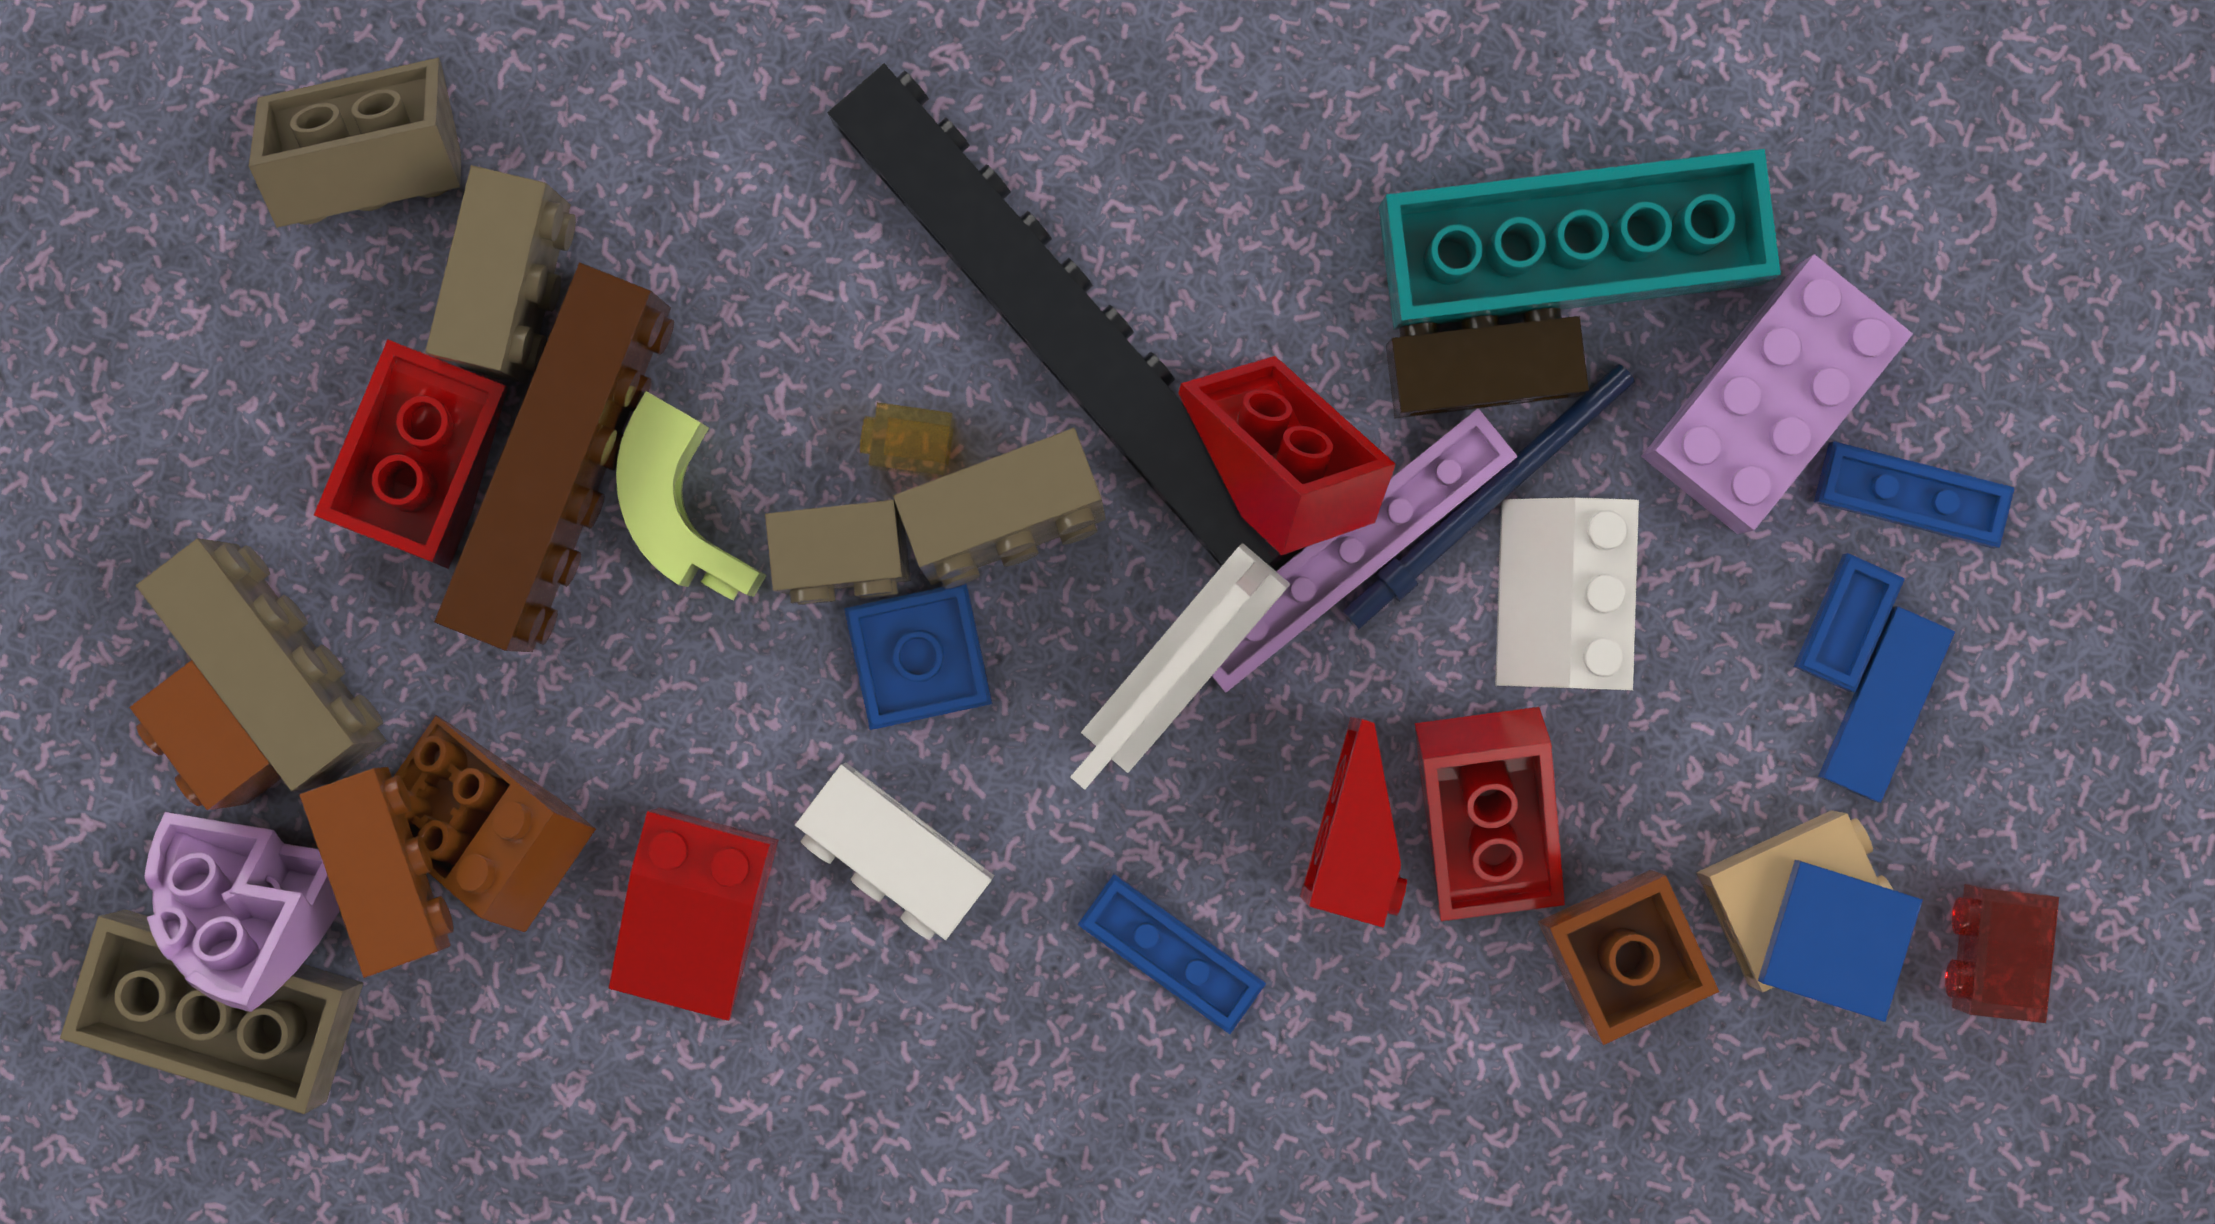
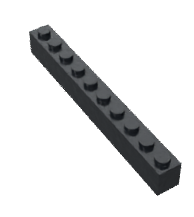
M885 63L882 64L827 112L833 125L1221 567L1242 543L1267 564L1273 561L1280 553L1241 517L1184 404L1168 387L1175 380L1168 368L1154 353L1149 352L1143 358L1127 340L1134 333L1132 328L1111 305H1108L1102 311L1086 293L1093 287L1092 283L1070 258L1060 264L1045 245L1052 238L1040 222L1029 211L1019 217L1004 200L1011 191L997 173L987 164L978 170L963 153L970 145L953 123L945 117L937 124L923 108L922 105L929 98L918 83L906 71H903L896 77Z

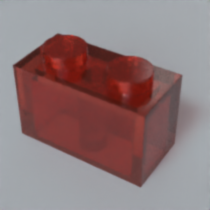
M1964 884L1963 897L1956 899L1952 910V929L1956 935H1959L1957 960L1952 959L1949 962L1945 976L1946 993L1949 997H1953L1952 1008L1970 1015L2046 1023L2059 905L2058 896L2034 891Z

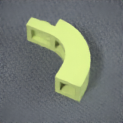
M646 391L626 426L620 443L616 469L619 505L625 524L634 542L655 568L680 586L689 587L698 569L701 568L706 571L701 582L723 596L734 600L740 591L754 597L766 575L707 541L694 528L684 507L682 494L684 475L690 460L709 427Z

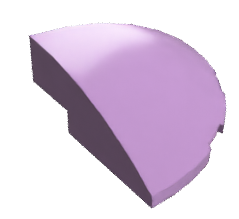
M168 812L164 813L148 853L144 875L147 885L153 892L152 904L154 915L147 917L151 933L162 954L167 960H171L192 987L209 998L225 1005L252 1012L270 998L300 968L319 944L340 912L319 849L284 844L276 832L271 829Z

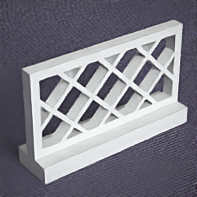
M1242 543L1082 730L1081 733L1096 747L1071 775V778L1083 789H1086L1111 759L1129 773L1284 593L1290 583Z

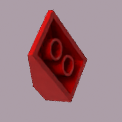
M387 339L313 516L449 569L474 508L508 387Z
M1276 356L1181 383L1178 394L1241 517L1281 555L1376 522L1396 464Z
M1532 707L1414 723L1440 920L1449 921L1564 906L1565 899L1552 745L1540 708Z
M1350 717L1300 897L1309 907L1384 928L1388 914L1394 916L1399 914L1406 892L1407 879L1401 878L1399 874L1401 860L1375 723Z
M663 808L647 811L630 872L608 989L729 1021L779 840Z

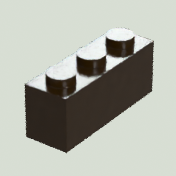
M1546 308L1523 313V323L1500 325L1498 315H1487L1464 319L1461 321L1462 330L1438 332L1437 323L1433 322L1400 327V337L1391 338L1386 344L1394 419L1574 398L1583 395L1589 391L1580 316L1562 318L1561 308Z

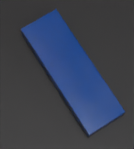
M1833 441L1828 443L1814 503L1995 549L2000 548L2015 487Z
M1899 606L1892 608L1818 775L1819 778L1873 802L1881 803L1955 631Z
M1113 873L1078 922V926L1228 1034L1232 1033L1266 985V982L1115 873Z

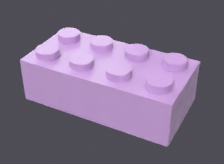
M1814 254L1795 265L1641 457L1736 534L1754 531L1913 333Z

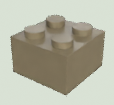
M895 500L765 514L773 591L790 594L791 603L806 605L836 601L835 589L853 587L854 595L860 596V598L898 594L897 583L911 581L906 530Z

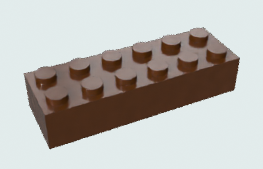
M579 262L434 623L504 651L533 652L536 643L544 645L549 639L558 616V610L551 608L560 584L566 587L569 586L577 572L581 560V552L574 550L583 526L591 529L599 517L605 495L598 492L606 469L614 471L617 468V458L623 437L621 432L630 410L635 411L646 391L649 392L651 378L644 375L653 352L661 355L665 351L673 332L674 320L667 318L671 307L652 291Z

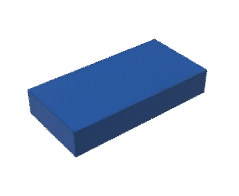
M1849 553L1843 554L1793 667L1848 692H1856L1905 578Z

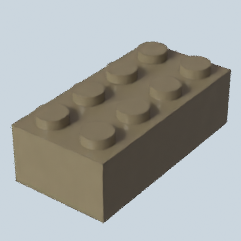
M197 538L135 586L291 791L318 788L334 782L387 741L378 730V727L383 724L380 714L363 695L359 694L355 698L340 680V677L345 674L340 661L326 646L321 644L317 648L302 629L308 624L306 617L286 595H282L280 598L277 597L265 581V578L270 575L267 565L251 547L245 545L240 548L238 544Z
M127 909L98 916L60 1039L301 1114H306L327 1102L363 982L302 964L270 998L252 1012L211 999L192 987L171 960H167L160 951L151 933L147 920L148 916Z

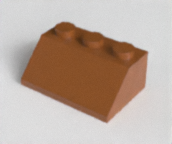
M378 767L299 794L363 978L450 947L451 944L447 934L454 931L453 920L443 897L438 896L434 898L426 876V873L432 872L433 869L431 857L422 837L419 835L416 837L412 836L405 813L411 811V801L399 775L392 777L389 767Z

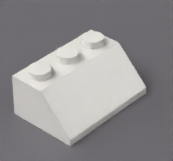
M1538 498L1504 499L1501 502L1495 686L1633 690L1639 500Z

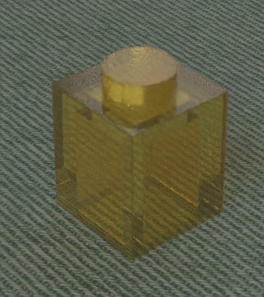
M877 402L875 417L865 416L860 453L870 454L868 465L875 470L932 478L944 477L948 475L956 418L950 412Z

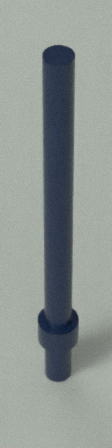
M1617 364L1588 392L1517 454V458L1482 485L1399 561L1394 557L1375 573L1378 580L1342 611L1347 620L1359 630L1394 598L1400 602L1418 586L1416 578L1635 383L1630 372L1622 365Z

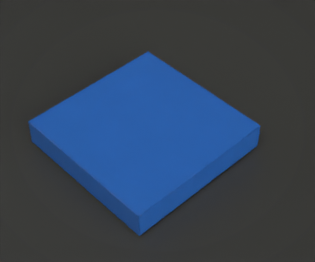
M967 583L954 588L945 589V587L844 608L870 730L993 704Z
M1795 860L1758 981L1886 1022L1923 899Z

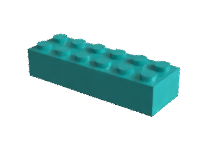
M1765 149L1386 194L1378 207L1393 330L1419 323L1433 322L1440 325L1487 315L1506 317L1522 315L1528 311L1546 308H1561V310L1762 286L1781 275Z

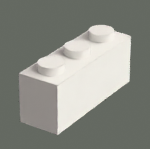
M848 763L839 766L795 824V826L806 833L800 842L808 850L831 864L835 857L840 859L855 871L850 880L860 890L878 902L887 895L905 909L900 917L901 920L928 940L935 933L944 940H947L994 877L991 872Z

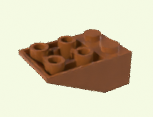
M437 715L433 718L394 775L401 777L408 791L411 811L405 813L412 836H421L428 848L433 867L432 872H429V874L479 918L518 931H527L596 830L595 827L558 797Z

